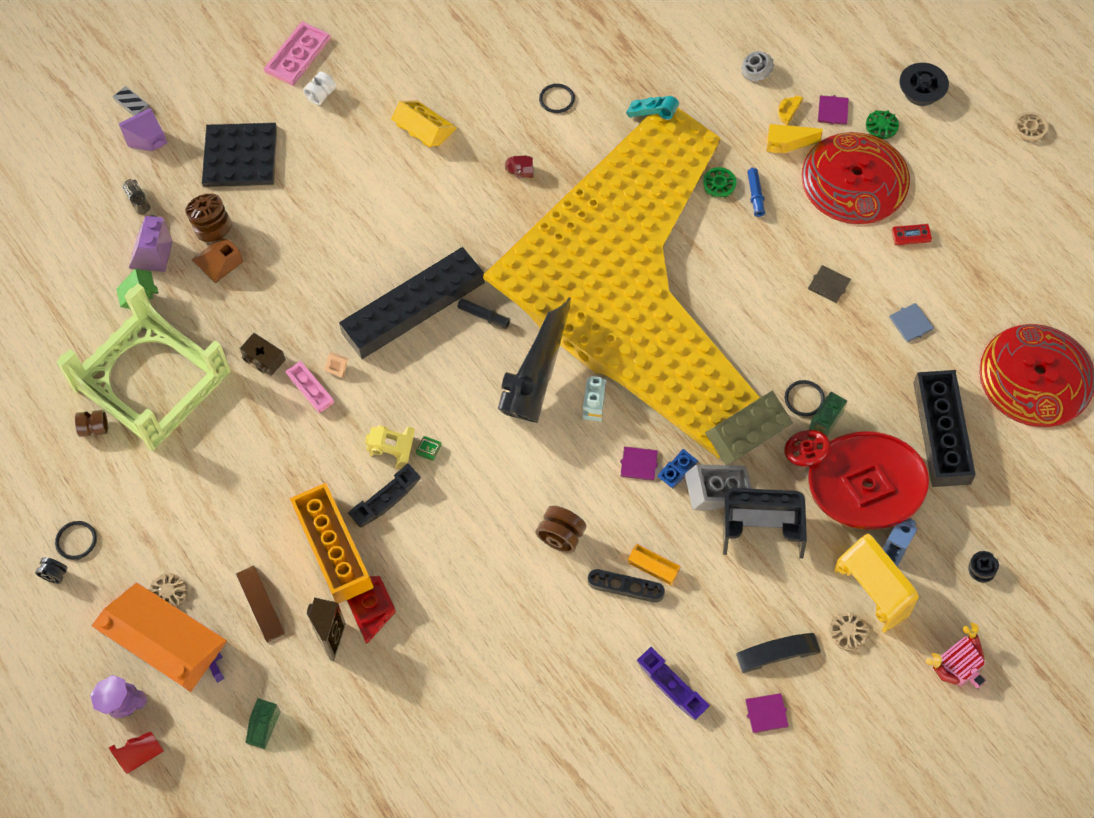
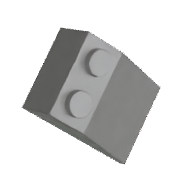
M696 464L685 473L693 510L724 508L727 490L731 488L751 489L746 466Z

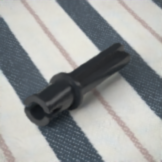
M463 298L458 302V309L488 321L489 324L493 323L504 329H507L511 319L496 313V310L491 311Z

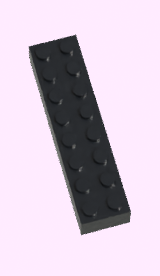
M461 247L340 321L341 333L358 356L364 359L485 284L483 279L484 272L465 248Z

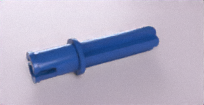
M751 167L747 171L751 191L750 202L753 204L754 216L761 217L765 215L763 203L765 198L761 191L758 169Z

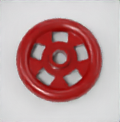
M804 430L788 439L784 447V453L788 461L794 465L801 467L814 466L822 462L829 455L831 443L822 432ZM797 441H801L798 446L794 445ZM823 444V449H817V445ZM798 451L801 455L796 457L793 455V453Z

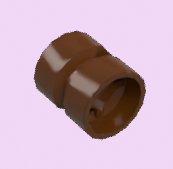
M95 410L91 414L88 411L77 412L75 414L77 435L85 437L91 436L92 433L95 435L107 434L108 419L105 410Z

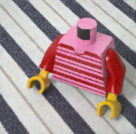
M971 622V631L968 626L963 627L964 633L969 634L968 637L964 636L942 656L938 653H931L934 661L927 658L926 663L933 666L941 681L953 685L957 684L958 686H963L967 681H970L978 689L986 682V679L979 673L985 665V658L977 634L979 626Z

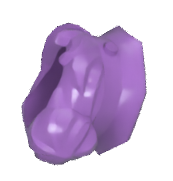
M114 675L98 682L90 695L95 710L109 714L114 718L130 716L135 710L142 709L147 702V696L142 690H137L134 684L127 683L125 679Z

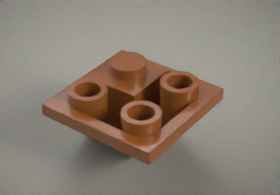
M225 238L216 240L192 259L214 283H217L243 263L240 250L229 239Z

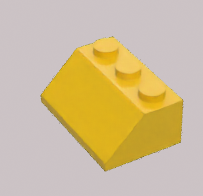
M419 100L399 101L391 118L397 127L407 130L410 136L420 139L422 144L429 148L440 146L457 129L454 124Z

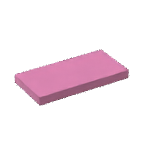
M302 21L266 65L264 72L294 86L331 39L330 34Z

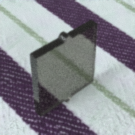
M822 265L817 274L813 275V280L808 290L837 303L842 294L846 293V288L851 279Z

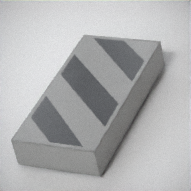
M126 86L113 95V99L133 116L150 108L144 100Z

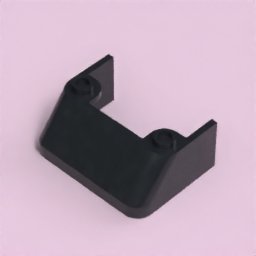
M731 488L726 491L723 517V555H727L729 539L740 537L743 532V526L782 528L785 539L799 542V559L804 558L807 543L805 496L801 492L795 490Z

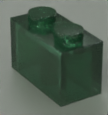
M831 391L812 418L809 430L822 432L828 437L844 413L847 400Z

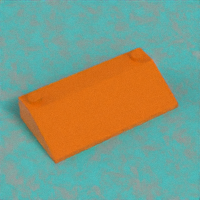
M137 582L105 607L91 625L190 693L227 642L226 639Z

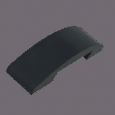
M409 463L393 475L394 479L366 502L362 500L348 512L349 516L360 528L374 521L397 504L421 479L420 475Z
M805 633L764 642L736 653L741 672L746 673L761 669L764 665L798 656L804 658L819 654L821 651L815 633Z

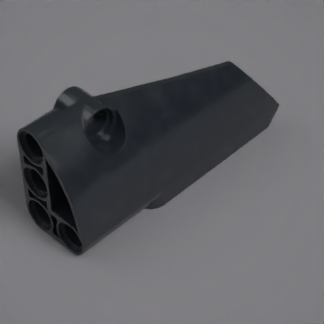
M568 297L563 305L547 313L518 373L506 372L504 374L502 389L510 391H503L500 397L498 410L504 415L538 423L567 321L571 297Z

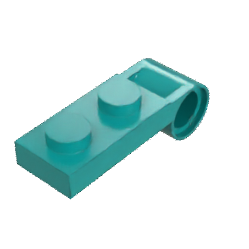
M673 96L637 99L631 102L626 114L629 118L658 113L661 118L669 120L676 112L679 101Z

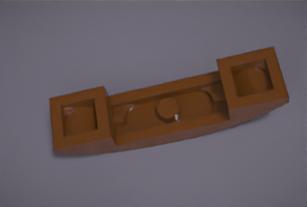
M253 565L236 573L266 642L284 635L285 632L255 566Z

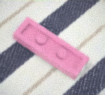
M301 361L285 371L289 379L319 414L334 404L333 398Z

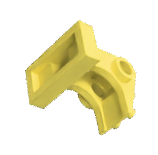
M381 425L371 427L370 434L367 433L365 444L368 445L366 451H369L371 457L374 454L382 455L383 452L392 454L397 459L395 468L402 469L408 464L415 428L407 427L401 434L388 430L387 427ZM386 438L395 440V446L386 444Z

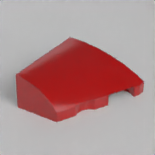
M151 731L139 737L128 739L125 746L117 749L115 745L109 747L110 752L126 774L164 752Z

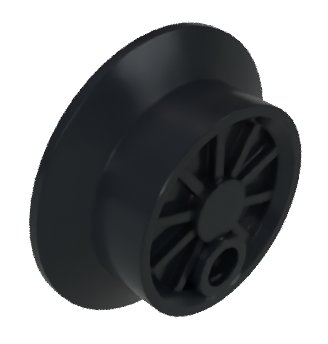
M921 62L909 65L902 71L899 85L905 97L911 103L918 106H928L946 95L949 88V80L941 68L930 63Z

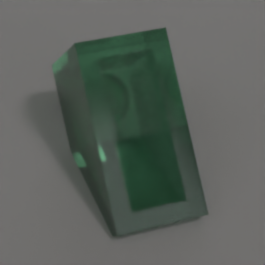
M257 698L249 718L246 744L266 749L281 712L277 704Z

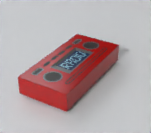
M929 224L892 227L895 246L929 243L932 241Z

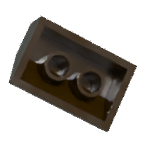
M314 597L313 603H310L307 608V616L330 661H334L346 623L337 602Z

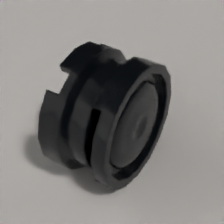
M979 551L970 560L968 566L969 574L978 582H989L994 579L999 569V562L991 552Z
M42 557L39 563L40 567H37L35 574L48 582L61 584L63 580L62 575L66 574L68 567L55 559Z

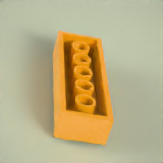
M323 483L289 498L334 601L339 604L372 589L373 585L327 484Z

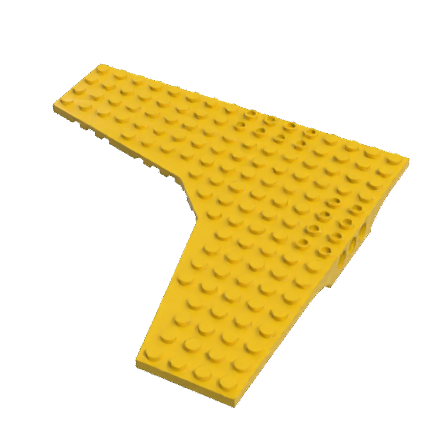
M677 108L673 117L669 120L661 118L658 113L648 115L483 275V279L522 308L538 325L539 330L547 313L557 309L567 301L568 297H571L570 309L560 346L596 374H603L627 388L716 458L720 459L721 457L705 432L760 397L669 291L663 247L721 140L718 135L680 108Z

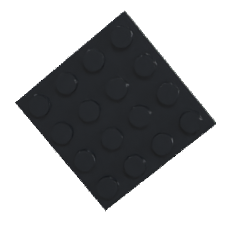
M276 122L206 125L202 172L203 187L274 185L277 139Z

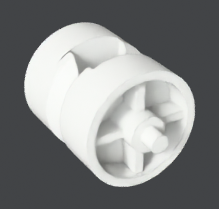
M319 72L312 82L303 89V92L309 102L321 105L327 98V95H330L336 89V84L331 76L324 72Z

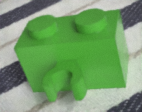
M135 268L116 288L120 307L130 309L125 295L137 283L144 288L148 299L154 298L153 293H159L157 286L154 285L151 271Z

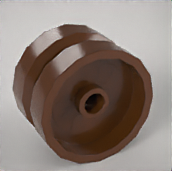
M549 506L543 515L544 521L539 523L535 531L537 537L558 551L565 553L574 552L579 543L578 538L583 536L587 528L586 523L577 514L559 506Z

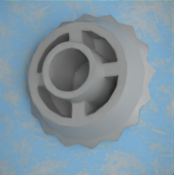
M752 52L743 61L741 67L742 74L750 81L764 80L773 71L774 59L765 52Z

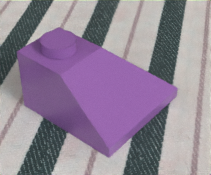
M151 108L119 123L128 147L153 151L167 144L165 135Z

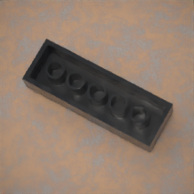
M956 370L917 372L913 384L932 487L971 485L976 473Z

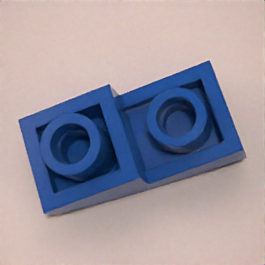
M682 449L672 462H668L657 477L673 489L685 478V473L698 463V460Z

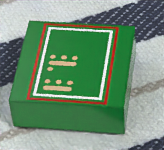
M423 436L416 454L434 461L442 444L437 440Z

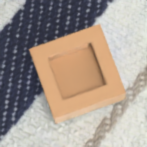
M333 352L329 353L325 371L343 377L349 358Z

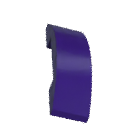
M652 646L636 660L656 686L693 720H696L710 707L696 691L693 692L665 664L666 661Z

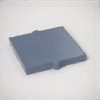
M916 303L906 308H901L900 311L889 316L906 342L917 337L921 338L923 334L934 329Z

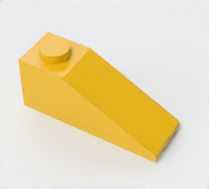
M769 124L766 152L786 153L819 143L823 129Z

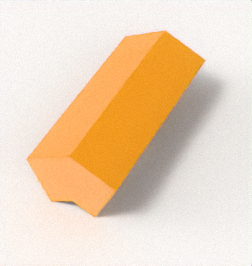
M636 544L632 549L627 562L631 566L670 586L673 585L681 568L680 565L639 544Z

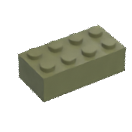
M772 390L711 428L705 434L724 464L728 465L793 424V421Z

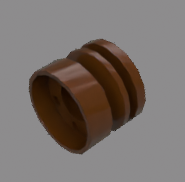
M213 193L202 194L187 204L185 209L186 216L199 240L213 242L223 238L230 232L232 221L225 210L222 199L218 195Z

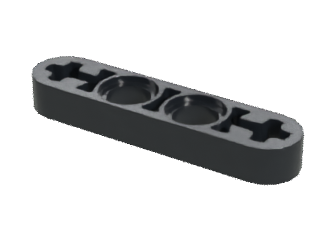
M594 569L588 574V585L595 590L655 603L660 602L664 598V586L658 582L600 569ZM599 576L600 580H598L597 583H594V579L592 578ZM606 577H608L607 586H605ZM618 579L622 582V585L619 588H613L610 584L611 581ZM632 584H639L642 589L636 593L631 591L630 586ZM645 586H648V588H647L648 591H647V594L645 595V594H644V592H645ZM654 589H658L659 593L657 594V596H653V592L651 591H654Z

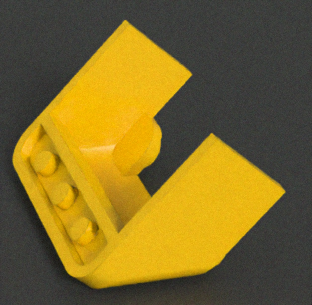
M866 534L837 560L834 572L836 574L841 572L847 576L853 575L876 603L877 612H875V615L881 623H885L882 629L883 633H886L911 615L919 598L918 593L871 535Z

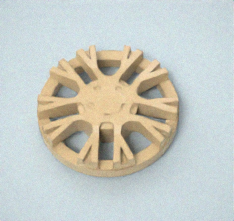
M1024 112L1018 115L1014 122L1015 134H1018L1024 141L1034 142V140H1041L1048 130L1046 119L1035 112ZM1030 116H1034L1036 119H1030Z
M174 573L161 574L152 581L148 589L154 594L159 593L158 596L160 598L162 597L165 601L169 600L170 604L176 608L182 604L187 594L185 582ZM173 579L178 580L176 583L172 584ZM163 580L162 585L157 584L159 581ZM181 591L183 594L179 597L176 595V592ZM175 597L178 602L174 603L172 599Z
M853 612L840 613L831 621L829 635L833 643L839 648L855 650L865 643L868 636V628L860 615H856ZM843 617H848L849 621L845 622ZM852 618L856 619L854 624L851 623ZM860 622L862 627H857L856 623ZM833 626L839 627L840 630L833 631ZM838 634L841 635L840 637H838V638H836V639H835V637H834V636H836V635H838ZM855 636L863 638L862 641L859 643ZM844 638L847 640V645L841 644L840 641ZM850 640H853L854 646H851Z

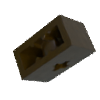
M253 333L239 348L242 354L241 358L246 363H252L261 373H267L270 376L286 360L282 350L256 333Z

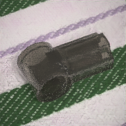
M136 179L125 181L122 188L135 212L140 215L148 213L151 208L150 203Z

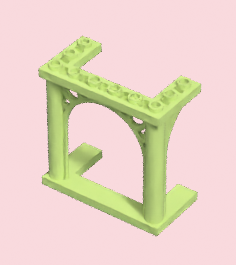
M137 283L125 295L126 301L133 313L130 319H127L116 332L112 333L109 339L99 346L96 352L90 358H87L83 364H81L76 353L71 349L62 354L56 363L72 390L76 393L81 391L143 439L146 447L153 452L231 370L221 344L214 341L206 350H203L158 314L151 306L144 288ZM142 328H145L147 331L146 335L143 338H139L137 333ZM152 330H153V334H156V336H154V337H151ZM146 342H158L172 347L207 373L159 423L153 412L148 408L139 415L123 403L113 393L110 385L111 370L118 357L127 349ZM98 372L105 373V376L100 379L93 378ZM106 383L104 388H102L99 384Z

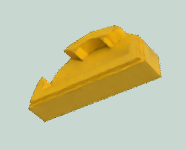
M795 95V97L788 99L784 98L780 102L778 116L784 124L788 125L804 97Z

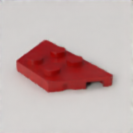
M370 576L373 585L372 589L346 600L366 644L373 639L396 613V609L380 576Z

